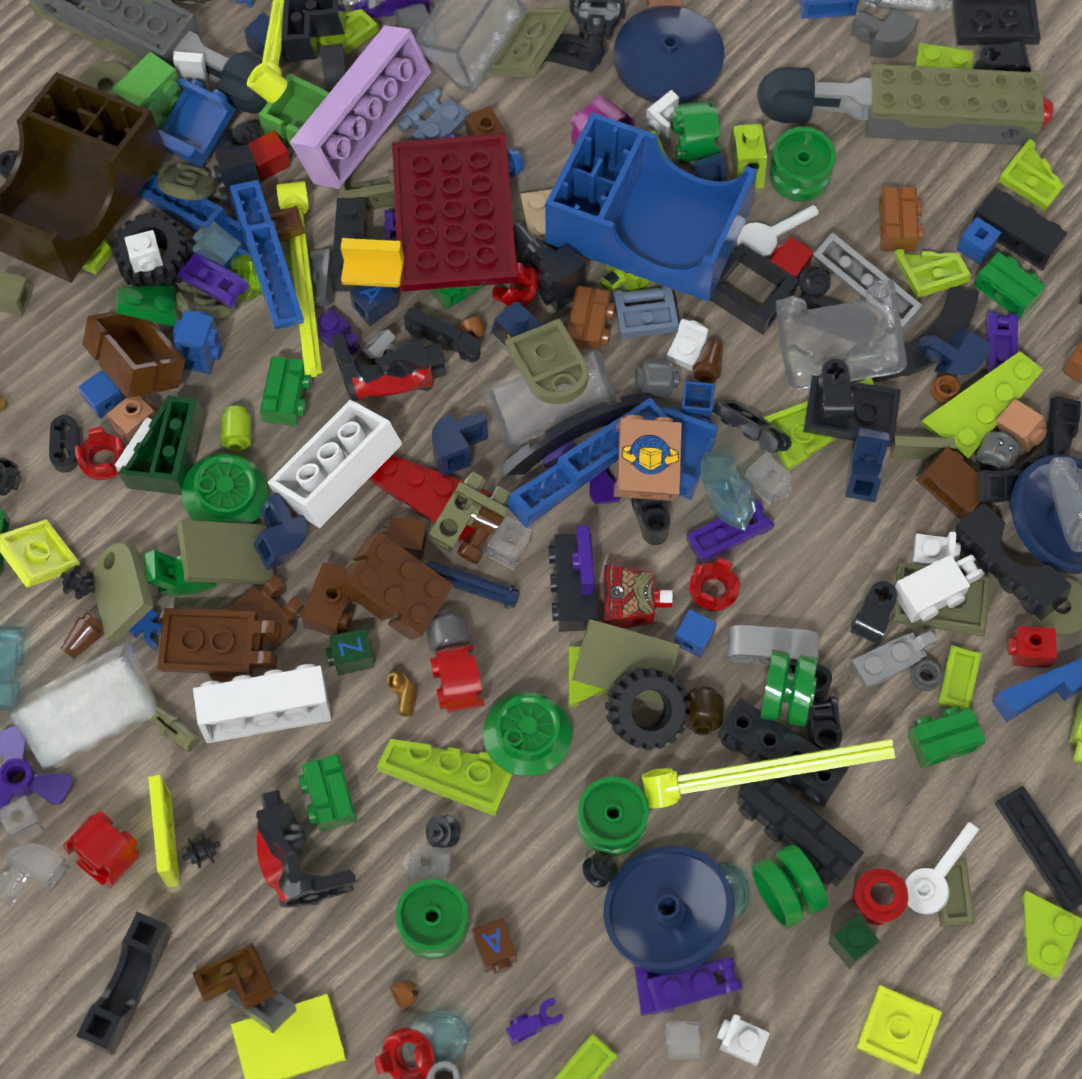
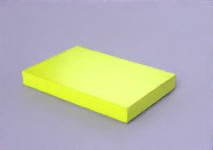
M160 775L149 776L157 872L167 887L179 886L180 875L171 792Z
M328 994L294 1004L297 1010L274 1033L252 1018L231 1024L245 1079H289L346 1060Z

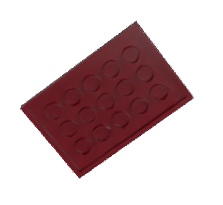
M506 133L392 142L397 241H401L405 257L399 286L400 292L518 283Z

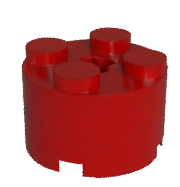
M472 644L435 651L436 657L430 658L434 679L440 678L442 688L436 689L440 709L446 708L447 713L485 706L484 699H477V695L482 694V686L475 655L470 657L468 655V652L473 651Z
M98 811L95 815H90L68 838L63 847L68 855L73 851L77 854L78 860L75 863L86 874L101 885L107 882L108 888L111 889L139 860V852L135 848L138 842L128 832H118L112 826L114 824L113 821L104 812Z

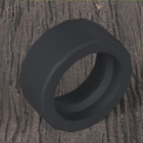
M342 44L320 46L325 89L329 93L346 73Z

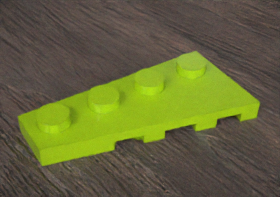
M1020 351L927 416L920 424L936 437L955 438V451L960 453L967 461L981 445L985 435L992 432L997 426L996 420L1014 399H1020L1042 373L1043 369Z
M871 377L858 382L875 385ZM808 401L763 417L788 434L790 439H792V447L784 452L777 451L787 473L837 439L803 432Z
M396 739L389 740L377 765V771L495 817L514 776L498 767L488 753L480 752L479 754L461 752V749L448 747V750L432 748L430 744Z

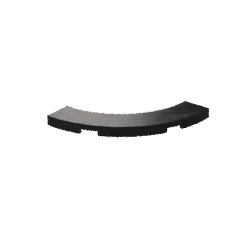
M950 287L945 308L939 318L925 333L909 343L880 351L854 350L849 375L850 381H862L871 377L873 382H882L890 378L910 376L935 364V362L930 361L924 356L925 352L917 347L921 337L935 335L949 344L956 331L968 328L977 306L979 292Z
M637 393L622 396L620 398L621 402L612 405L605 401L585 409L544 432L546 437L532 447L529 443L524 445L502 464L501 469L505 475H525L541 460L570 441L590 431L609 425L647 399L651 398L653 401L654 399L650 393Z
M1058 396L1051 398L1049 420L1046 427L1047 433L1043 441L1026 460L1014 468L1004 471L983 470L978 472V502L1000 503L1011 501L1015 482L1028 466L1046 456L1069 455L1072 440L1078 432L1081 401Z

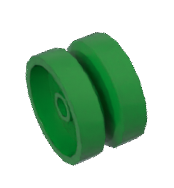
M808 127L790 129L779 136L773 147L769 167V180L773 189L782 197L797 202H807L817 199L822 195L831 181L835 165L836 150L832 141L823 132Z
M773 650L760 718L777 721L781 716L783 702L789 703L787 712L789 724L805 727L809 707H812L817 678L814 677L817 658L801 655L797 659L795 673H789L791 661L789 652Z
M615 776L598 779L589 785L580 797L577 812L579 836L585 845L594 852L603 851L611 857L628 854L638 847L645 836L649 817L647 798L639 786L628 779ZM614 815L618 816L616 819H611Z
M790 844L776 853V863L765 858L751 867V875L762 900L774 919L784 929L788 930L802 922L803 911L812 916L828 907V898L818 874L805 854L796 845Z
M439 879L421 880L409 886L399 898L395 910L398 934L404 946L415 956L427 960L444 959L454 954L465 942L469 930L467 904L461 892L451 883ZM431 916H437V921L433 923L428 922L431 920Z

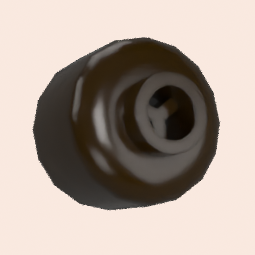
M698 686L693 688L685 696L686 700L690 701V708L686 711L690 718L689 722H684V725L697 735H709L712 731L720 728L723 723V698L711 687Z

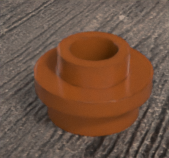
M950 375L936 378L931 385L932 397L941 404H946L961 393V387L957 379ZM940 389H948L950 394L943 393Z

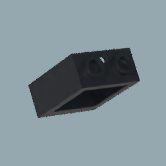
M741 243L736 251L732 250L710 301L764 335L796 295L799 279ZM740 263L779 287L761 310L723 286V283Z

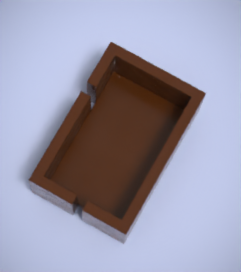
M116 311L88 316L82 345L95 361L99 360L100 367L126 398L151 394V390L161 392L179 388L186 359L152 321L118 314Z
M376 532L367 536L353 558L356 562L349 564L335 587L382 621L392 618L388 625L411 640L423 636L454 585L384 534Z

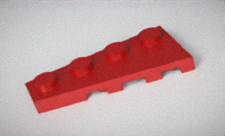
M391 455L369 478V481L398 501H403L413 508V511L418 515L426 517L433 523H436L459 483H464L395 455ZM484 489L480 490L481 494L489 498L491 497V492ZM468 525L465 526L458 539L460 544L469 543L474 528Z

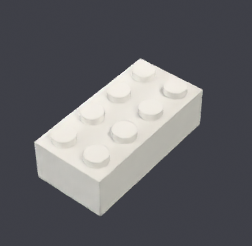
M349 400L267 483L274 494L279 493L283 502L289 506L292 512L299 516H304L305 520L321 528L402 443L389 420Z
M304 664L296 667V670L287 672L271 670L264 673V676L253 678L248 675H242L233 678L231 682L225 683L208 681L202 683L201 687L193 688L197 722L206 743L332 721L321 665Z

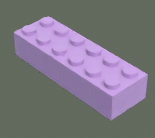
M385 25L290 141L313 184L339 189L431 73L410 29Z

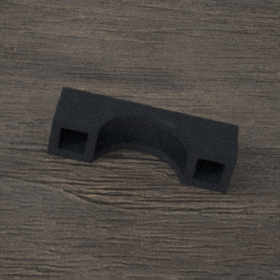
M985 503L981 504L957 523L955 531L956 542L960 543V549L964 552H969L977 559V563L983 571L990 572L997 578L1002 589L1009 594L1012 593L1021 602L1023 609L1027 613L1035 615L1042 621L1068 599L1072 585L1050 564L1031 568L1012 561L1006 555L1001 545L1005 522Z
M136 912L122 941L121 954L114 974L100 998L91 1004L76 1035L83 1043L114 1056L173 933L167 924Z

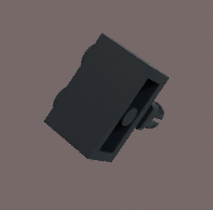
M569 0L570 12L579 26V37L584 38L585 28H587V41L603 45L604 30L606 29V40H610L612 30L617 26L619 20L625 19L627 0Z
M224 130L217 141L218 150H216L215 156L218 164L214 165L213 169L217 183L223 181L224 187L219 188L223 205L229 203L233 215L236 213L231 201L230 186L259 180L249 144L235 145L231 133L228 130Z
M522 223L514 225V242L522 250V260L525 263L528 262L538 272V294L541 300L546 305L550 304L558 312L574 301L576 287H585V263L568 244L554 251L546 245L543 239H535Z

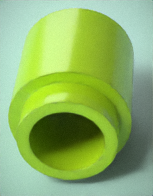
M229 406L224 409V414L221 415L220 443L230 452H241L251 444V417L248 414V410L242 406Z

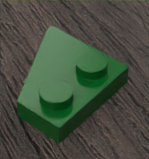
M175 286L118 287L115 295L116 313L174 327L177 319Z

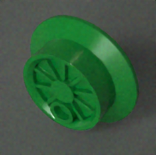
M229 453L210 455L198 461L186 474L182 487L183 505L193 521L253 524L261 516L259 510L268 496L265 478L258 467L244 457Z
M534 692L515 693L497 702L488 713L483 727L485 749L493 762L504 771L523 777L542 775L557 767L567 755L572 738L570 721L561 706L551 698Z

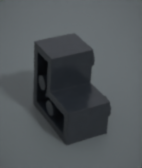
M284 0L281 41L289 62L317 59L318 37L345 35L346 10L342 0Z

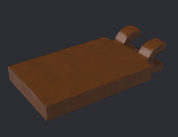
M276 575L266 582L260 592L253 586L225 609L256 611L259 614L258 621L275 620L276 625L281 626L280 639L261 637L259 651L273 652L295 633V629L291 624L298 620L304 611V605L296 596L283 609L274 601L286 592L283 588L284 584ZM207 674L213 681L220 683L231 682L233 678L242 676Z
M164 608L157 669L160 672L252 675L253 666L277 669L278 657L273 655L272 651H259L261 637L280 639L281 626L276 625L275 620L258 621L259 614L256 611Z

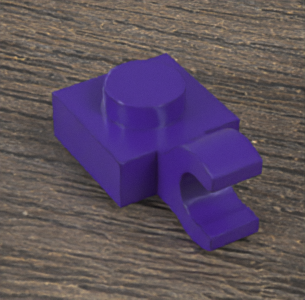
M329 307L316 319L318 338L328 347L332 348V335L343 334L351 355L360 348V345L356 343L358 341L357 336L350 332L352 330L351 324Z
M554 998L545 1000L541 1004L538 1014L529 1017L525 1013L509 1022L511 1027L506 1029V1034L512 1046L542 1032V1029L546 1027L556 1026L563 1021L564 1017L562 1014L556 1017H549L546 1013L549 1007L556 1004Z

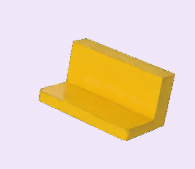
M342 238L341 252L344 259L341 277L342 284L379 287L400 286L405 259L401 241Z

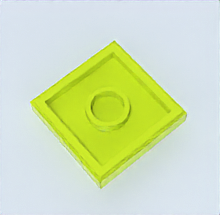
M47 519L0 534V553L27 588L59 577L62 572L67 573L68 570L76 565L80 566L78 559Z
M879 985L856 1049L919 1075L942 1011Z

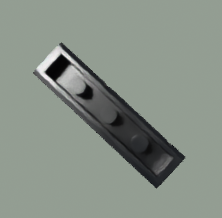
M775 778L751 782L737 800V804L740 806L739 812L749 821L753 822L756 819L765 827L763 829L764 833L772 841L778 843L781 840L787 846L790 844L796 845L810 861L821 882L826 885L832 883L837 887L864 854L861 849Z

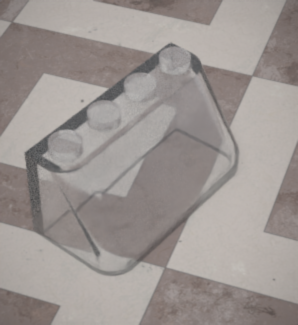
M439 0L418 32L416 42L420 51L460 90L474 93L523 18L526 8L523 0Z
M589 347L579 349L588 367V385L578 398L568 403L550 404L539 400L532 394L520 372L479 388L485 405L506 448L512 447L513 451L519 450L529 443L528 440L536 437L542 440L546 437L544 433L546 430L592 406L605 401L609 405L618 403L599 349ZM562 383L556 388L565 391L570 389L572 385Z
M126 642L28 693L18 701L10 715L44 769L52 764L54 767L63 765L71 759V754L80 749L83 753L93 749L99 744L98 740L107 735L110 738L120 735L127 729L126 725L136 720L138 723H142L155 715L154 711L158 704L135 650L130 642Z

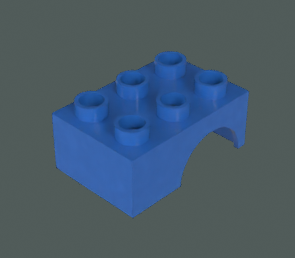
M591 112L545 203L546 243L559 248L568 244L578 255L709 302L751 211L757 170L746 166L741 176L734 180L723 182L710 181L693 176L677 167L666 157L659 146L656 134Z

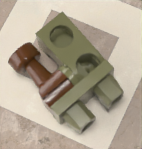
M472 472L465 479L464 483H459L431 529L427 540L451 552L465 526L468 525L474 528V532L469 543H462L456 553L463 559L473 564H478L483 556L479 549L487 537L495 533L509 509L507 504L511 492L497 486L490 498L481 494L480 490L486 479L475 472Z

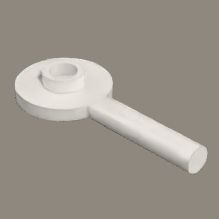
M811 205L772 227L762 223H749L742 228L736 242L737 248L743 243L761 256L768 258L776 248L778 236L817 216L818 209L815 205Z
M970 822L966 824L935 869H918L907 877L905 881L909 895L907 905L912 910L920 914L929 915L940 911L946 905L950 891L945 876L979 831L976 826Z

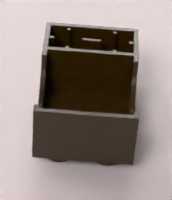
M55 72L16 121L19 129L18 154L9 177L0 188V252L71 283L166 158L167 152L152 111Z

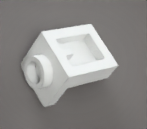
M672 90L648 108L646 114V127L648 131L655 130L663 142L669 139L671 117H674V108H677L679 97Z
M153 230L124 237L134 273L151 271L163 265Z
M681 319L677 335L667 353L666 360L693 371L692 367L706 345L709 330L697 321Z
M949 532L947 537L916 533L912 564L929 566L949 555L953 557L954 561H958L961 545L956 542V532Z
M734 1014L731 1022L724 1019L717 1036L718 1039L723 1040L719 1050L757 1066L770 1033L740 1020L741 1016Z

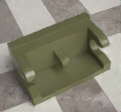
M388 170L387 178L347 185L343 183L338 189L340 198L366 199L367 211L395 206L393 170Z

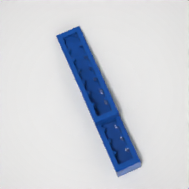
M154 172L138 193V196L196 234H199V230H205V234L217 239V242L213 245L224 252H233L240 258L242 264L255 271L238 221L227 216L224 208L206 198L186 200L166 194L159 189L157 185L158 172Z
M259 180L231 185V201L274 329L304 323L274 223L271 221Z
M651 398L647 399L560 456L556 465L511 493L507 507L525 528L529 527L619 460L620 432H616V425L621 418H625L627 415H640L643 417V420L655 421V418L668 416Z
M1082 658L998 692L992 701L993 705L1004 720L1009 722L1055 692H1058L1064 701L1068 700L1082 691Z

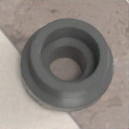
M922 660L913 666L910 674L911 681L916 688L922 691H932L940 685L942 671L936 663ZM921 673H928L931 676V680H923Z

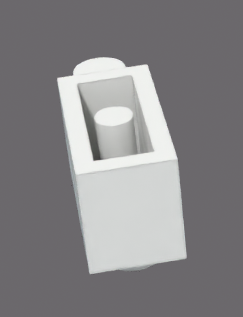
M949 555L897 581L895 586L898 594L897 600L911 623L922 619L923 622L936 616L939 613V609L947 605L949 608H953L966 599L965 595L970 587V583L978 580L985 574L982 569L978 570L974 563L975 558L973 555H969L957 562ZM961 569H964L967 574L966 576L963 575Z

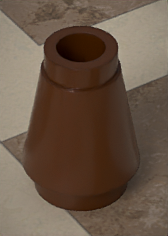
M710 339L706 342L692 367L697 381L713 384L720 378L723 344L720 341Z
M87 612L82 617L78 616L64 644L60 648L75 660L78 655H81L103 636L101 634L103 632V625Z

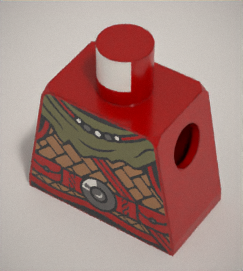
M604 565L603 623L623 629L650 625L654 619V608H672V589H654V574L652 572Z

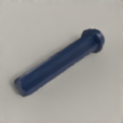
M429 561L426 564L453 584V588L504 604L506 609L509 607L515 608L518 602L520 590L515 589V585L508 587L433 561Z

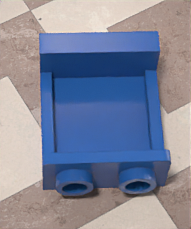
M180 78L178 84L183 88V92L163 127L158 131L167 152L202 168L233 116L235 109L227 102L229 97L215 89L213 92L206 90L207 87L195 79L189 82Z
M662 407L661 410L669 418H672L673 422L682 423L679 496L692 500L716 440L718 426L713 425L711 421L705 418L696 419L685 415L683 411L677 408L668 409Z

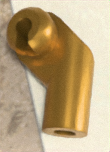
M393 671L388 674L386 683L400 699L397 714L403 717H412L417 688L405 674Z

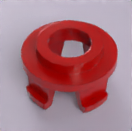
M517 262L518 283H511L508 290L497 286L493 287V299L499 300L507 308L514 302H519L523 307H526L534 298L538 288V272L535 268L531 266L525 267L522 263Z
M95 427L88 430V439L81 446L75 447V454L79 467L86 476L95 480H108L118 475L115 464L126 449V446L120 437L106 433L103 427ZM101 450L111 451L115 456L112 464L108 462L94 465L93 458Z
M719 557L715 563L698 564L695 567L689 582V592L691 598L699 607L707 611L717 612L723 611L735 603L740 592V582L732 570L733 564L730 561ZM713 579L719 580L725 587V594L721 598L716 599L704 593L703 585L705 582Z
M882 868L872 869L864 873L857 881L853 891L852 902L856 904L861 914L867 918V923L882 926L886 922L897 919L904 912L908 904V889L902 878L895 872ZM882 882L892 887L894 899L890 904L879 905L872 900L870 891L874 884Z
M401 1028L385 1038L382 1053L375 1057V1066L378 1074L389 1073L394 1079H425L434 1066V1050L430 1041L423 1033L413 1028ZM407 1042L416 1046L414 1049L416 1066L408 1065L401 1056L402 1046Z

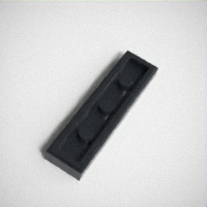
M1024 786L997 800L994 804L1061 907L1068 912L1082 905V874Z

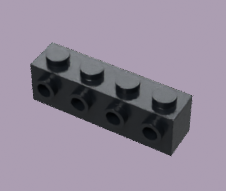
M742 698L739 699L718 733V738L721 739L724 747L733 752L738 750L748 757L747 759L750 763L823 751L778 721L760 718L761 711ZM844 766L775 779L784 786L791 787L792 785L800 790L802 796L810 803L815 805L820 803L825 807L849 767Z

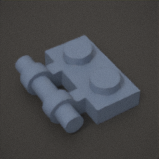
M434 87L429 93L425 92L419 98V103L413 109H408L402 115L403 119L397 126L402 132H406L410 127L415 129L412 133V141L444 138L448 133L455 135L465 125V116L470 113L450 98L442 105L439 104L437 100L442 96V93L438 88ZM428 110L432 115L424 121L420 117Z

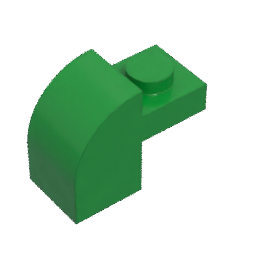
M156 550L145 553L147 581L149 584L158 586L159 594L168 596L190 595L216 587V583L185 581L181 556L175 558Z

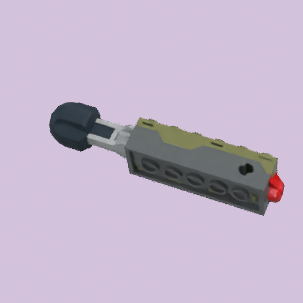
M29 0L33 13L136 65L151 52L175 69L173 62L174 52L202 53L208 78L218 82V91L229 97L227 102L240 111L253 114L260 113L268 102L247 86L248 77L262 63L263 58L249 51H244L240 54L235 53L230 58H227L203 46L195 15L166 0Z
M872 64L869 78H859L851 84L815 82V74H813L810 68L781 67L765 75L757 91L761 111L771 120L782 123L807 124L811 120L813 111L846 112L856 120H865L866 137L1024 146L1029 139L1035 142L1040 130L1049 124L1053 117V102L1043 95L1042 73Z

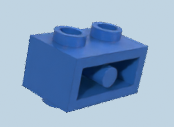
M184 310L182 319L176 321L173 332L175 347L186 359L184 369L211 375L215 361L220 360L223 352V343L219 339V329L216 328L214 317L208 313Z

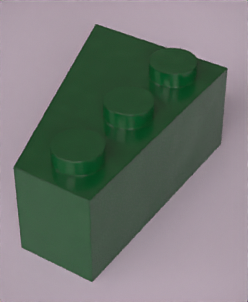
M171 395L166 397L148 425L149 430L141 443L137 442L133 449L134 454L127 465L122 466L118 472L127 489L182 495L184 479L193 466L205 413L197 398Z

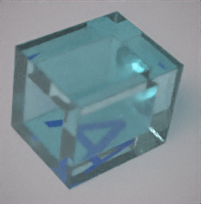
M213 221L208 228L202 225L194 235L193 239L196 243L192 250L224 267L241 243Z

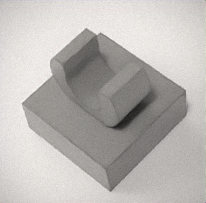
M389 329L379 331L359 353L366 360L375 358L376 361L377 358L383 356L385 350L391 353L397 349L396 346L390 344L396 337Z

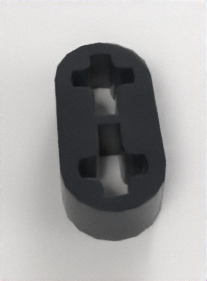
M61 415L56 417L50 425L49 458L57 471L67 473L74 470L78 465L75 447L80 446V431L74 418L69 415ZM68 425L70 429L66 432V439H63L60 431L63 430L64 426ZM63 448H66L69 457H66L65 462L62 463L59 458L63 456Z

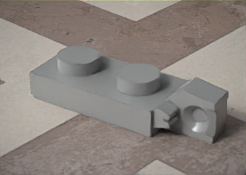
M932 630L918 637L913 632L908 635L905 634L853 659L851 666L864 688L868 690L913 668L916 663L927 657L925 651L935 647L938 639Z

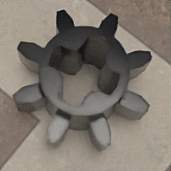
M0 458L1 496L10 493L11 489L17 491L22 477L19 476L18 465L6 458Z

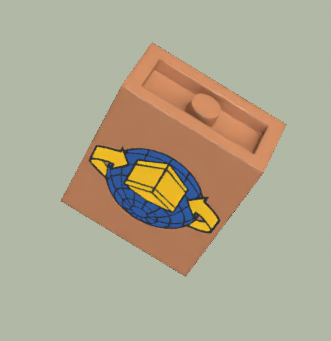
M627 415L619 420L616 425V432H620L618 480L614 484L613 497L674 501L680 494L682 423L673 422V419L668 417L655 418V421L643 420V417L640 415Z

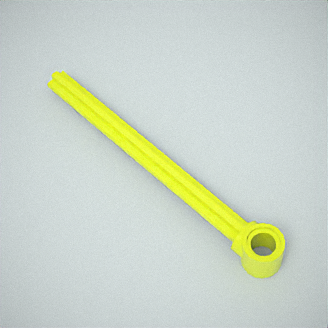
M273 0L263 60L251 72L247 80V86L269 103L277 101L287 86V80L281 76L282 72L279 68L282 48L284 0Z
M306 182L277 184L280 211L297 206L305 230L304 215L307 213V209H309ZM305 230V234L290 238L289 243L295 293L304 318V323L299 324L305 375H311V377H317V374L323 371Z
M892 739L682 775H678L677 771H673L671 768H659L647 771L641 777L648 807L663 808L676 804L679 799H682V794L891 759L895 758Z

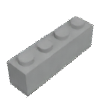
M833 232L813 254L820 266L904 334L924 312L921 303Z

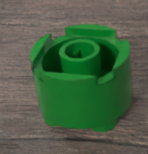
M713 101L678 105L677 108H674L671 126L673 134H678L679 144H676L678 161L684 160L685 163L693 162L717 153L721 154V146L715 147V141H717V138H720V127L716 108L712 107Z

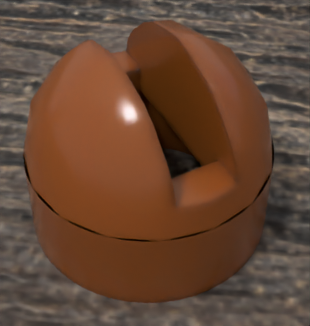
M474 316L460 323L463 332L472 335L474 338L476 337V339L477 336L479 338L483 337L485 324L481 316Z
M410 980L399 981L390 986L392 996L402 1010L415 1003L419 995L418 990H413L416 987L415 983Z

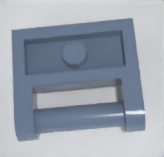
M661 285L660 288L628 292L613 290V303H615L620 339L678 332L679 323L672 288ZM663 299V302L625 307L626 303Z

